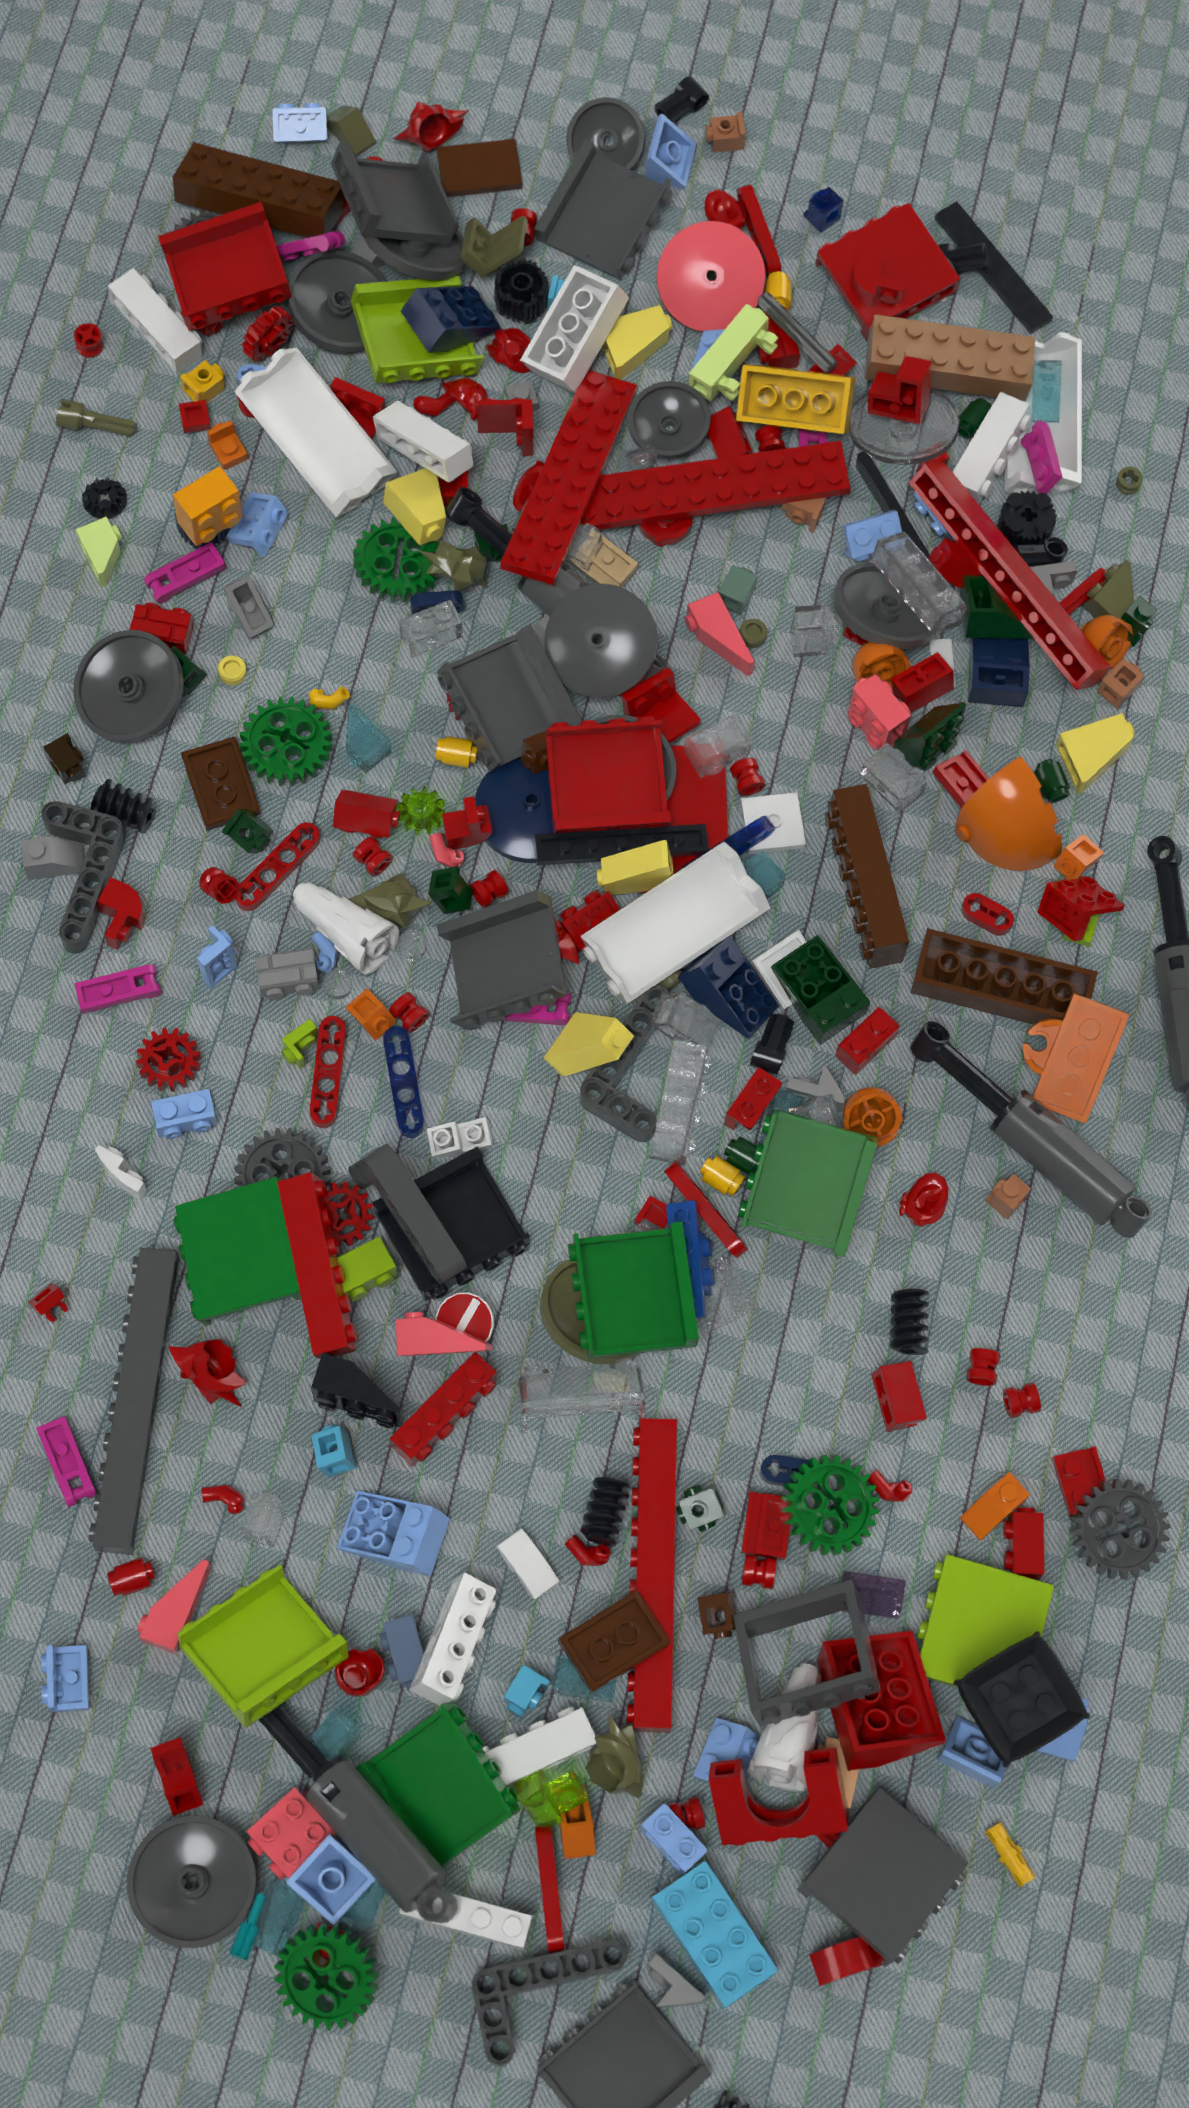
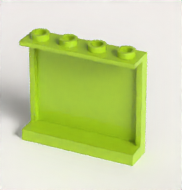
M459 275L446 280L411 279L355 285L351 304L375 383L385 382L390 384L403 380L419 381L424 378L434 377L443 379L455 375L471 376L479 372L484 356L476 355L472 341L449 351L428 352L401 313V309L417 288L461 287Z
M948 1554L945 1555L942 1562H936L932 1579L937 1580L935 1591L929 1590L924 1607L929 1610L927 1621L921 1620L917 1638L922 1639L919 1654L927 1679L958 1688L954 1685V1681L957 1679L961 1680L985 1661L1017 1642L1033 1636L1036 1631H1039L1042 1637L1054 1585Z
M281 1564L272 1570H266L255 1582L247 1587L239 1588L231 1598L222 1604L214 1605L208 1610L206 1615L197 1621L187 1623L177 1633L180 1650L245 1729L348 1658L347 1641L340 1633L336 1636L332 1634L285 1579Z

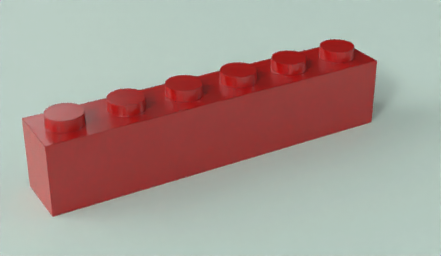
M312 1172L278 1181L277 1184L313 1356L321 1359L322 1353L336 1357L357 1351L355 1342L358 1341V1334L355 1325L350 1322L349 1312H352V1306L349 1296L344 1294L343 1283L346 1282L342 1266L338 1265L336 1255L340 1253L337 1239L335 1236L332 1237L330 1228L333 1225V1216L325 1204L324 1197H327L325 1182Z

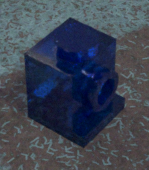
M829 186L816 192L810 198L808 210L803 213V216L822 233L841 219L844 200Z

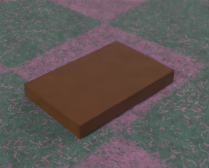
M515 139L436 147L440 179L447 197L523 189Z
M235 736L181 752V757L206 831L225 826L237 809H249L256 816L261 815V810Z
M637 1590L557 1640L591 1694L663 1650L671 1643Z

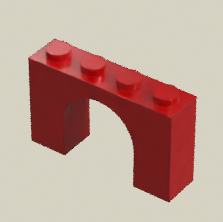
M836 1747L804 1751L803 1769L808 1795L799 1805L787 1810L769 1809L753 1799L747 1787L742 1759L710 1762L708 1781L722 1846H741L749 1842L758 1841L774 1842L778 1839L792 1837L802 1839L810 1835H835L848 1831L849 1812Z

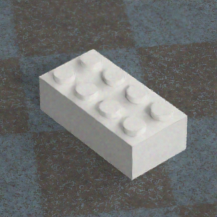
M574 265L520 359L521 362L532 373L575 393L629 297L619 285Z

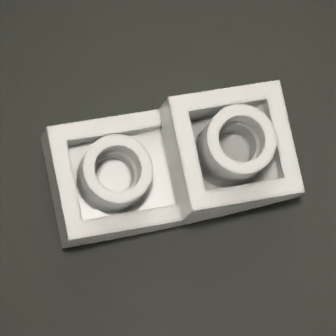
M486 1117L457 1124L454 1121L427 1128L433 1158L462 1155L477 1146L480 1151L494 1148L489 1120Z
M98 1145L95 1151L108 1175L123 1190L141 1201L147 1191L142 1181L143 1178L131 1170L125 1172L127 1166L124 1158H122L124 1155L120 1151L110 1146L105 1149Z
M520 1528L496 1545L511 1572L516 1573L532 1599H536L560 1582L523 1529Z

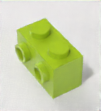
M380 1236L337 1258L338 1265L342 1266L346 1282L343 1283L344 1294H347L352 1302L362 1299L367 1295V1291L376 1286L382 1288L394 1281V1277L397 1276L396 1265Z

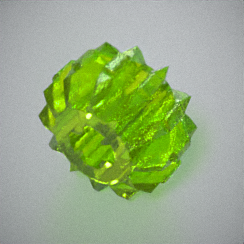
M426 786L421 789V792H417L412 787L411 795L403 793L401 796L402 802L397 804V811H400L399 822L405 823L404 829L406 831L415 828V834L418 836L423 829L430 835L432 832L431 826L439 829L441 826L440 819H442V814L445 813V810L442 809L444 807V800L437 799L438 793L436 790L428 794Z

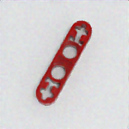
M752 185L738 187L737 199L746 211L747 218L745 223L752 241L762 256L765 276L768 278L773 272H781L780 259Z
M308 822L299 824L239 884V891L235 900L240 909L253 911L258 908L318 847L320 834L314 824ZM304 833L305 835H308L312 833V840L310 841L308 839H305L301 843V834ZM299 844H300V846H301V850H302L301 852H300L299 848L297 847ZM284 851H292L296 855L295 859L290 863L282 862L279 856ZM272 871L276 874V878L270 883H264L260 880L262 872ZM255 882L258 888L253 892L254 900L246 899L243 901L242 894L245 892L249 895L255 889L253 883Z
M337 1016L324 1018L319 1026L309 1109L312 1123L319 1128L332 1126L337 1117L346 1040L345 1023ZM331 1025H336L337 1030H339L335 1032L334 1044L329 1043V1032L327 1031L331 1028ZM327 1051H332L338 1056L337 1061L332 1065H327L321 1060L322 1055ZM323 1079H330L335 1084L334 1089L330 1092H322L318 1088L319 1082ZM321 1099L327 1100V1113L331 1114L326 1115L323 1120L319 1119V1114H317L321 1111Z
M676 1161L664 1170L688 1201L693 1200L697 1203V1213L736 1259L748 1250L742 1239Z
M551 1825L535 1826L548 1954L564 1951Z

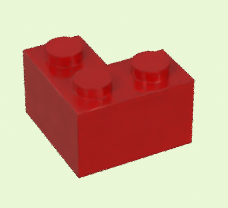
M905 355L896 375L878 371L868 392V413L921 424L930 404L932 361Z

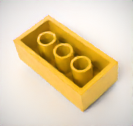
M744 364L742 366L736 421L839 434L849 433L856 377Z

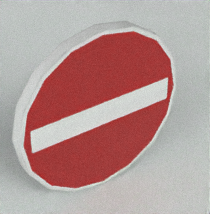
M470 1292L456 1293L446 1298L439 1306L435 1317L440 1322L486 1342L491 1338L494 1329V1314L489 1304L481 1296Z

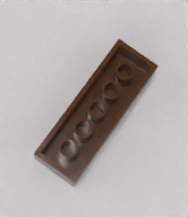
M193 142L172 177L175 202L219 214H226L262 202L270 228L307 238L330 233L345 207L344 194L337 180Z
M867 784L833 790L831 801H828V812L825 813V822L828 830L832 829L833 831L832 848L834 855H839L840 857L839 875L841 881H846L848 890L845 892L848 907H853L855 917L852 918L855 933H860L862 943L859 944L862 960H867L869 969L902 963L908 948L909 938Z
M927 928L910 993L1034 1025L1039 1020L1047 1018L1063 1020L1073 992L1092 999L1098 971Z

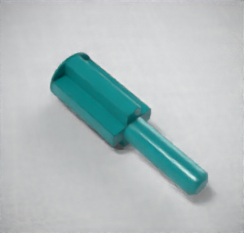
M257 1893L247 1922H241L229 1953L237 1959L248 1960L259 1928L255 1925L266 1899L265 1894Z

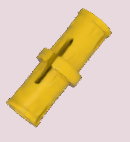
M1002 1822L984 1832L1000 1856L998 1858L999 1862L1005 1864L1018 1888L1036 1878L1020 1853L1022 1852L1021 1847L1015 1845Z

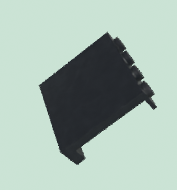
M478 1146L414 1180L467 1265L466 1269L442 1285L433 1278L382 1197L372 1202L374 1213L425 1301L430 1298L437 1300L443 1297L452 1286L456 1284L463 1286L475 1278L474 1275L484 1269L488 1272L497 1268L501 1264L502 1259L510 1255L512 1258L523 1254L528 1249L527 1246L530 1245V1235L524 1233L485 1166L483 1155Z

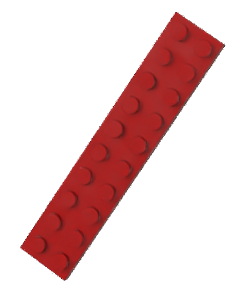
M588 370L575 392L500 563V569L554 586L635 397L637 384Z
M842 441L601 475L576 533L850 494Z

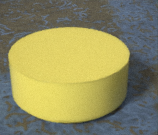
M238 656L224 657L218 664V674L221 681L227 685L240 684L247 674L245 662Z

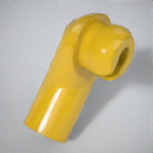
M340 687L331 695H324L321 689L315 688L308 694L310 705L314 704L316 709L334 710L350 698V693L345 687Z

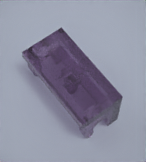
M843 1572L840 1583L852 1579L860 1594L864 1614L899 1619L900 1612L902 1611L906 1580Z

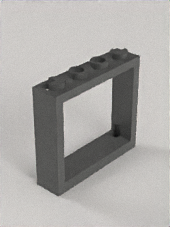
M852 1579L733 1615L751 1713L760 1727L772 1723L776 1725L782 1720L795 1716L804 1717L812 1711L834 1708L843 1702L853 1699H865V1696L881 1691L861 1597ZM848 1609L861 1671L762 1700L750 1638Z

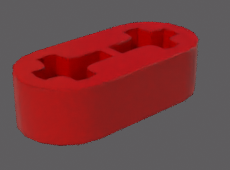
M971 893L963 901L961 912L968 921L997 936H1003L1011 930L1014 915L1008 908L979 893ZM975 902L980 904L979 910L977 909L975 912L970 911L971 905L973 906ZM1000 916L1004 917V923L1001 926H997L995 924L996 919H999Z

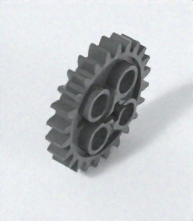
M276 1128L275 1136L272 1137L265 1130V1139L262 1141L254 1136L255 1146L252 1147L245 1144L244 1149L247 1155L238 1154L237 1156L238 1161L243 1165L234 1166L235 1172L240 1174L234 1177L236 1185L246 1186L256 1183L254 1178L259 1173L268 1174V1179L277 1177V1172L282 1175L287 1172L289 1179L297 1176V1171L302 1168L309 1169L317 1177L323 1179L326 1186H329V1183H331L330 1178L325 1176L331 1173L330 1166H323L328 1162V1156H319L323 1151L322 1146L313 1147V1137L304 1141L303 1131H300L294 1137L291 1128H288L285 1135H281L280 1129ZM277 1151H285L288 1153V1156L284 1160H276L273 1158V1155ZM264 1159L267 1160L272 1167L262 1163L261 1161ZM282 1176L279 1179L285 1180L286 1178Z
M1113 1479L1112 1488L1107 1481H1102V1491L1097 1487H1090L1093 1496L1082 1495L1081 1498L1085 1505L1074 1506L1080 1513V1516L1070 1519L1078 1524V1528L1070 1530L1071 1534L1078 1535L1079 1537L1072 1545L1082 1546L1083 1548L1077 1556L1079 1558L1089 1557L1086 1563L1088 1568H1092L1097 1564L1096 1574L1102 1575L1108 1569V1578L1114 1579L1117 1572H1119L1120 1578L1127 1580L1128 1571H1130L1133 1577H1139V1568L1145 1572H1150L1148 1562L1151 1561L1157 1564L1160 1562L1155 1555L1156 1552L1166 1553V1549L1160 1545L1161 1541H1170L1168 1536L1163 1535V1530L1171 1528V1525L1163 1524L1161 1520L1169 1514L1168 1512L1158 1511L1163 1502L1159 1500L1151 1501L1155 1493L1154 1491H1148L1143 1494V1484H1138L1133 1489L1132 1480H1126L1122 1487L1120 1479ZM1128 1501H1131L1135 1506V1514L1131 1518L1126 1517L1123 1510L1124 1505ZM1099 1511H1103L1107 1516V1522L1102 1528H1099L1095 1523V1516ZM1140 1519H1145L1143 1525L1124 1529L1121 1531V1534H1110L1099 1540L1095 1539L1096 1534L1117 1529L1119 1524L1129 1525ZM1139 1530L1145 1535V1543L1140 1548L1135 1545L1133 1539L1135 1533ZM1110 1540L1114 1541L1117 1545V1552L1112 1557L1107 1556L1105 1552V1546Z

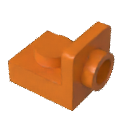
M232 420L218 423L207 431L209 446L223 470L248 460V453L235 433Z
M1082 834L1064 848L1054 863V867L1068 880L1078 879L1085 870L1100 860L1104 852Z
M365 989L345 1007L374 1040L381 1037L396 1023V1020L387 1008L368 989Z

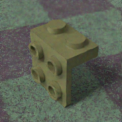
M521 216L496 233L491 234L475 217L466 222L460 257L481 278L490 272H496L503 264L509 260L517 259L522 254L528 220Z

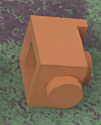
M737 112V115L710 117V125L705 126L706 142H711L712 152L744 150L746 133L742 112Z
M826 497L783 503L781 509L786 511L785 517L790 518L797 524L810 526L809 531L814 533L823 514Z
M1123 658L1102 679L1097 693L1119 710L1123 703L1141 686L1145 675L1142 674L1137 665L1129 663Z
M1012 1174L1008 1180L1002 1178L994 1186L992 1193L985 1199V1202L1008 1220L1027 1199L1031 1188L1015 1174Z

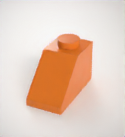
M1008 1472L960 1517V1520L981 1541L1008 1518L1012 1512L1024 1504L1030 1494Z
M586 1784L555 1788L564 1859L596 1855L594 1828Z

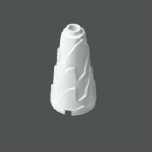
M311 882L300 883L295 888L293 897L297 909L317 926L316 929L334 944V948L351 962L359 972L363 974L374 972L389 958L384 954L387 947L394 951L399 938V928L391 921H387L367 908L364 910L347 898H341L326 888L318 887Z
M802 1663L800 1667L794 1668L781 1695L820 1684L822 1677L818 1673V1668L806 1663ZM818 1710L812 1711L804 1717L795 1716L782 1720L776 1725L774 1723L768 1724L759 1739L750 1761L749 1774L762 1782L763 1775H766L770 1779L769 1786L788 1791H804L805 1787L807 1788L803 1769L804 1751L814 1750L818 1722L816 1721Z

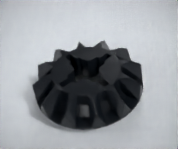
M108 477L104 480L96 478L92 484L86 485V489L82 493V502L85 510L91 516L98 519L104 517L109 519L123 511L127 502L125 489L120 485L119 481H112ZM101 493L102 495H105L106 493H109L110 500L107 501L106 499H103L100 502L98 494Z

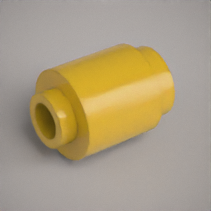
M784 272L771 273L765 281V292H769L783 307L789 310L792 299V282Z
M446 736V738L438 739L435 760L442 761V764L469 768L470 763H476L478 749L476 746H473L474 742L469 739Z
M716 1156L713 1160L708 1157L700 1170V1173L703 1174L701 1181L723 1195L729 1194L734 1197L745 1180V1176L740 1174V1169L719 1156Z

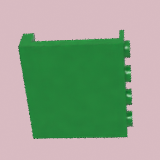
M774 1109L772 1116L766 1115L762 1132L767 1134L764 1145L758 1143L754 1161L759 1162L756 1173L750 1172L746 1189L751 1190L749 1200H742L738 1217L743 1218L741 1227L745 1228L746 1225L785 1235L833 1249V1254L845 1257L878 1144V1138Z
M278 1177L175 1206L177 1216H174V1224L182 1239L179 1250L183 1261L186 1262L188 1271L185 1273V1281L193 1297V1301L190 1302V1308L193 1317L197 1321L208 1326L211 1325V1319L285 1298L293 1297L296 1300H301L277 1184L278 1181L282 1180Z
M682 1222L670 1223L669 1229L579 1238L578 1233H574L573 1244H568L569 1261L576 1264L577 1273H572L573 1291H579L580 1302H575L577 1321L583 1320L584 1331L579 1332L581 1350H587L588 1359L697 1347L699 1336Z
M453 1702L440 1705V1709L371 1760L363 1761L355 1767L441 1866L447 1864L521 1811L516 1792L510 1786L505 1785L500 1777L502 1775L500 1767L493 1759L488 1758L483 1750L484 1743L476 1732L470 1730L466 1724V1714L460 1706L454 1705Z

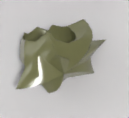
M439 540L436 552L419 551L432 562L426 574L449 578L453 582L455 591L460 592L474 583L488 588L484 577L487 560L481 556L477 545L470 549H459L443 540Z
M402 873L393 876L385 882H381L380 885L362 894L348 898V900L364 910L367 908L387 921H391L405 929L420 909L433 903L418 898L416 887L409 884Z
M609 1713V1732L595 1737L597 1746L590 1750V1760L585 1768L590 1775V1781L608 1793L618 1794L627 1792L639 1799L643 1786L641 1771L643 1764L639 1760L632 1724L620 1729Z

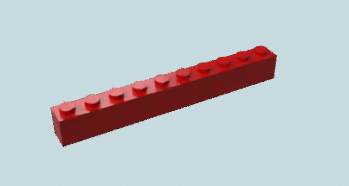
M945 462L925 463L909 482L911 487L1076 690L1094 687L1111 669V666Z
M640 1418L639 1427H633V1446H638V1457H633L632 1476H638V1488L632 1487L631 1506H637V1518H631V1536H636L637 1538L636 1548H631L630 1567H636V1579H630L629 1594L637 1590L671 1642L669 1646L635 1666L634 1673L628 1672L627 1692H633V1704H627V1723H633L632 1728L634 1732L670 1733L672 1727L677 1419Z

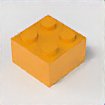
M220 466L172 495L177 522L195 546L211 541L217 533L226 528L234 527L243 518L239 490Z

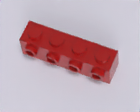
M474 1352L389 1438L390 1447L412 1467L418 1461L423 1462L432 1453V1447L439 1439L445 1440L455 1427L453 1425L461 1417L465 1419L475 1409V1403L482 1396L487 1397L497 1386V1383H495L497 1381V1372Z

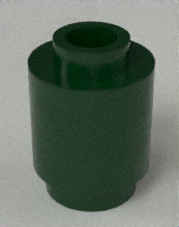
M983 398L971 401L955 421L958 434L963 438L972 439L992 405Z
M1052 759L1040 762L1033 773L1042 786L1040 791L1043 798H1047L1051 804L1067 798L1070 795L1068 791L1070 786L1060 762H1053Z
M739 1137L737 1141L731 1139L724 1151V1155L728 1156L726 1161L750 1175V1172L756 1173L759 1162L754 1161L757 1145L742 1137Z

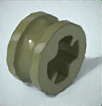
M1125 467L1118 474L1116 487L1123 494H1135L1141 486L1143 476L1137 468ZM1126 477H1131L1133 483L1127 484Z

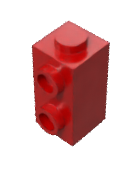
M945 538L928 556L933 575L961 588L963 575L983 576L962 548L948 538Z
M341 789L335 801L333 827L348 833L360 832L375 838H389L392 829L398 828L401 812L396 811V799Z
M1017 1508L1016 1512H1012L1008 1521H1004L1003 1525L1004 1539H1009V1551L1004 1552V1569L1009 1570L1013 1574L1040 1580L1044 1575L1043 1513H1035L1034 1508Z

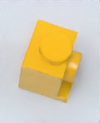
M205 360L188 374L183 373L180 376L182 391L193 402L206 400V403H208L225 390L224 372L216 363L210 365Z

